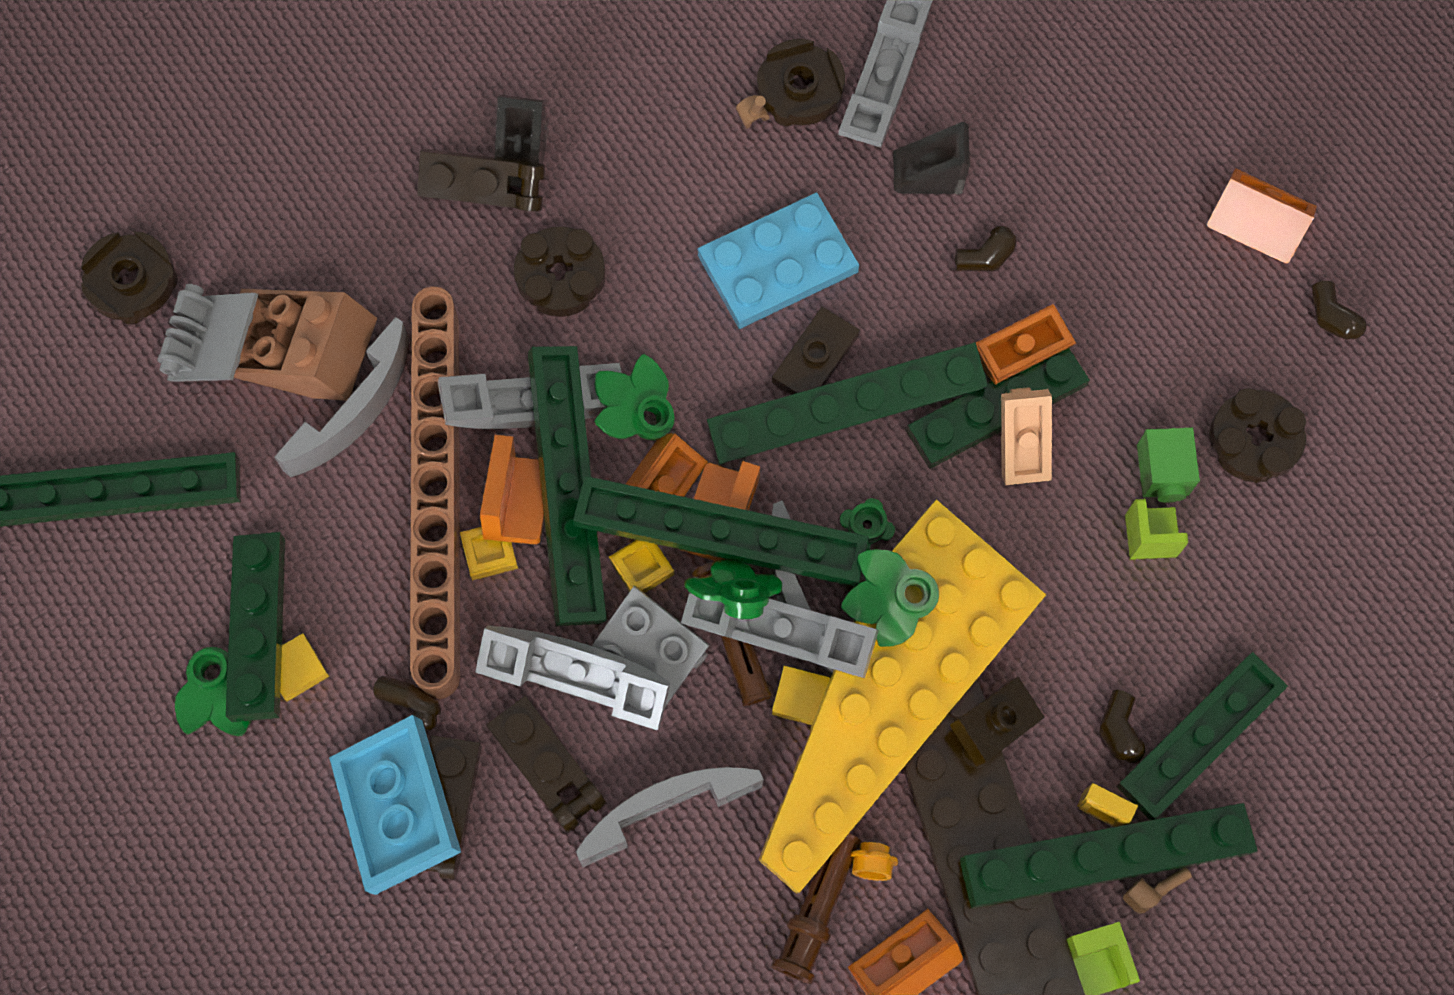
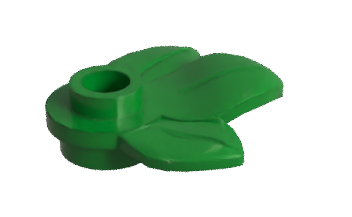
M642 354L636 361L630 376L614 371H598L596 373L594 384L596 395L600 403L606 408L599 413L594 422L604 433L617 439H626L638 435L647 440H657L670 432L674 425L675 416L671 404L666 399L669 381L663 370L652 358ZM644 411H650L656 416V425H650L645 421Z
M878 549L864 551L858 554L857 559L866 581L859 583L847 594L841 603V609L855 621L865 624H876V629L879 630L876 640L880 647L902 644L914 634L918 619L928 615L936 607L939 599L938 585L927 572L919 569H910L898 553ZM908 586H916L921 590L922 599L920 602L911 603L906 599L905 589Z
M725 559L712 564L711 576L688 578L684 581V586L690 593L702 600L722 602L724 604V612L731 617L754 619L764 613V607L769 603V597L782 591L783 583L774 574H755L749 565Z
M203 648L196 652L187 664L186 676L188 682L175 697L176 719L185 734L189 735L197 731L209 720L223 732L238 737L243 736L250 726L251 721L231 722L225 716L228 652L221 648ZM211 665H219L220 673L218 677L213 680L205 679L206 669Z

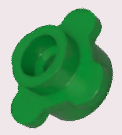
M867 499L865 503L857 505L853 510L847 509L843 511L840 516V524L843 528L848 529L851 533L869 536L866 551L870 549L871 544L880 540L889 541L894 536L895 526L887 521L883 504L877 499ZM868 521L872 524V527L866 529L863 527V523Z

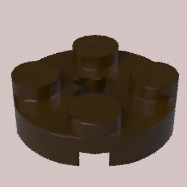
M792 39L774 46L767 53V59L759 67L757 73L758 96L765 98L766 103L764 107L767 112L773 115L776 123L785 127L811 125L836 113L840 107L845 86V72L840 59L829 48H827V51H824L822 48L814 46V41ZM801 75L803 80H811L813 82L806 89H798L792 86L794 76Z
M551 227L529 234L522 240L521 249L514 263V275L518 291L526 302L528 300L530 304L538 308L539 312L546 315L565 317L582 312L589 306V302L595 298L596 294H600L605 283V264L600 248L594 243L592 236L587 231L569 227ZM557 263H564L565 266L572 268V271L565 272V279L556 280L555 274L548 273V270Z
M133 231L135 235L120 236L117 232L101 238L87 251L81 265L83 270L82 291L92 306L108 318L121 320L125 324L131 325L141 322L144 317H148L158 311L167 302L178 283L173 261L164 246L151 235ZM136 268L139 269L136 274L137 278L132 283L120 284L122 279L119 273L123 269L129 272Z
M1246 388L1240 390L1220 407L1211 422L1209 439L1211 446L1214 444L1215 451L1219 456L1218 462L1229 474L1247 482H1267L1270 478H1277L1288 473L1301 458L1306 445V432L1304 428L1306 418L1300 409L1293 407L1285 398L1269 391ZM1247 428H1262L1269 437V442L1263 440L1259 446L1251 443L1252 435L1246 432Z

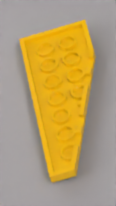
M937 499L892 550V552L898 553L904 559L910 569L923 570L934 578L939 589L937 605L928 615L918 619L914 634L902 644L880 647L876 640L865 678L834 669L811 726V732L803 752L795 766L792 780L784 800L780 804L759 857V861L796 894L802 891L1046 596L1041 589ZM908 586L905 589V597L911 603H918L922 599V592L916 586ZM853 620V623L876 629V624H865Z

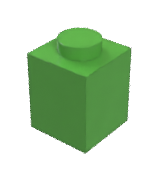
M1193 427L1146 429L1137 444L1143 497H1157L1159 502L1164 503L1184 500L1200 482Z

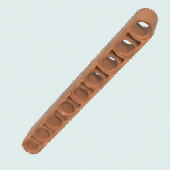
M431 286L419 291L412 303L410 671L413 680L420 690L434 699H443L455 692L460 681L459 427L445 425L442 404L430 407L425 405V402L432 395L440 394L438 387L439 377L459 376V319L453 299L448 291L441 287ZM442 309L446 311L439 319L430 320L425 318L432 310ZM441 351L446 353V356L439 362L429 363L425 361L432 352ZM441 437L447 440L446 444L437 451L425 449V445L432 438ZM441 481L447 484L446 489L437 496H427L424 494L425 489L432 482ZM434 526H444L447 528L445 536L439 541L429 542L424 539L426 532ZM435 571L447 573V578L441 586L437 588H427L424 586L425 579L430 573ZM434 617H444L447 619V625L441 633L437 635H427L424 633V627L430 619ZM440 663L447 666V673L439 682L428 683L424 681V673L432 664Z

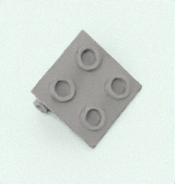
M186 284L185 289L178 292L173 311L179 316H171L169 323L178 329L169 328L166 330L165 335L167 337H165L157 359L161 363L159 370L168 375L167 380L170 382L233 380L235 371L240 363L241 351L248 328L253 320V311L259 294L241 293L202 296L203 288L193 284Z
M633 586L592 646L635 662L669 681L670 688L666 707L692 669H697L704 662L708 655L705 651L710 645L687 626L681 624L678 619L636 586Z

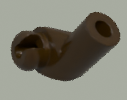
M997 226L990 231L991 235L980 249H956L955 271L998 270L1015 250L1017 241L1014 233L1006 226Z
M1320 281L1313 284L1311 287L1317 324L1325 331L1345 340H1354L1363 336L1366 331L1365 319L1355 311L1337 303L1335 283L1333 281Z
M381 676L377 679L373 687L376 699L412 709V715L423 721L425 730H432L436 727L437 715H441V707L436 699L411 683L387 676Z
M1113 690L1100 724V735L1113 756L1121 761L1136 763L1143 758L1146 750L1144 742L1138 738L1128 722L1136 698L1127 692Z

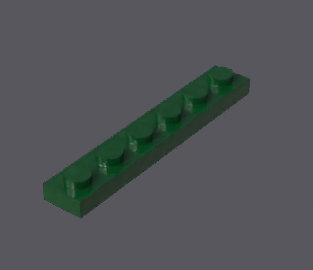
M974 342L707 419V423L720 465L987 388L988 384L978 349Z
M577 346L531 347L528 351V362L555 627L602 624L607 619L597 531L575 527L573 522L584 477H591Z
M235 452L0 475V527L241 502L239 457Z
M588 476L584 477L573 519L574 526L854 587L859 584L861 575L857 556L866 551L869 536Z
M1240 803L964 855L960 858V863L972 909L1251 855L1258 850L1245 804Z

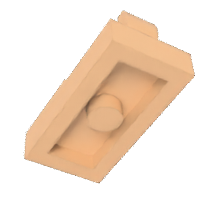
M1029 387L1010 389V393L1001 394L1002 479L1005 485L1051 481L1052 395L1048 389L1031 391Z

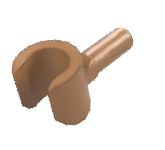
M749 96L736 106V110L746 129L750 128L751 124L759 118L763 121L770 119L764 107L766 100L763 96Z
M1184 867L1159 882L1154 888L1143 878H1140L1122 898L1135 912L1144 914L1156 906L1162 897L1167 895V892L1192 878L1191 872Z

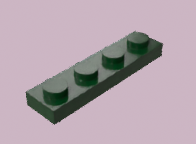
M1070 348L996 385L991 381L987 383V388L958 398L909 424L906 432L928 468L931 469L1002 431L1001 394L1010 393V389L1029 387L1031 391L1048 389L1052 395L1053 405L1087 387L1090 379Z
M281 532L233 536L225 716L231 722L280 718L285 538Z
M1251 652L1116 787L1132 803L1138 805L1137 808L1149 820H1155L1288 685L1254 652Z

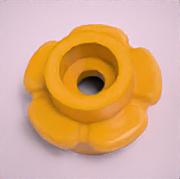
M863 842L860 844V850L852 851L850 857H853L852 874L867 880H890L892 878L893 866L898 865V859L895 856H890V847L887 845Z

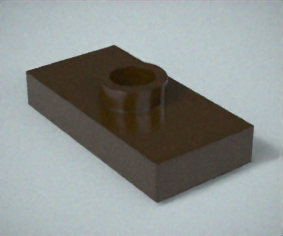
M821 307L772 376V383L791 395L824 386L859 337L860 329L826 308Z
M1016 677L951 723L950 727L976 767L988 762L1044 719L1045 716L1020 678Z

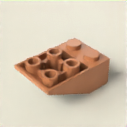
M241 289L240 294L257 293L259 295L234 378L314 399L347 401L351 396L377 317L345 292Z

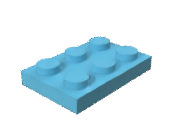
M817 192L698 248V257L738 329L840 282L859 271V263Z
M411 715L329 757L366 892L376 895L461 853L421 719Z

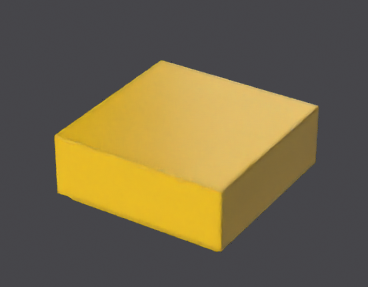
M482 527L460 532L472 581L518 569L512 542L483 540Z
M635 540L609 556L610 563L629 592L633 586H636L643 593H646L674 576V569L658 545L654 543Z
M303 633L282 645L280 693L288 702L329 677Z
M784 666L771 715L812 725L830 677Z
M1094 783L1083 791L1077 804L1079 810L1113 827L1127 825L1131 822L1138 805Z

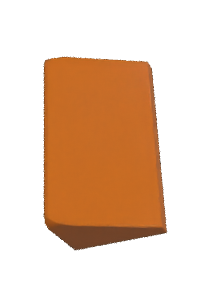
M1054 304L976 342L983 370L995 385L1076 344Z
M675 433L666 434L664 437L656 440L626 485L684 497L708 461Z
M926 909L848 966V969L866 995H918L963 961V956L954 938L930 910Z

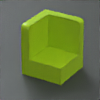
M1135 499L1125 514L1130 559L1177 558L1188 544V534L1178 533L1175 507L1147 508L1146 499Z
M1120 922L1066 939L1085 995H1100L1140 982Z

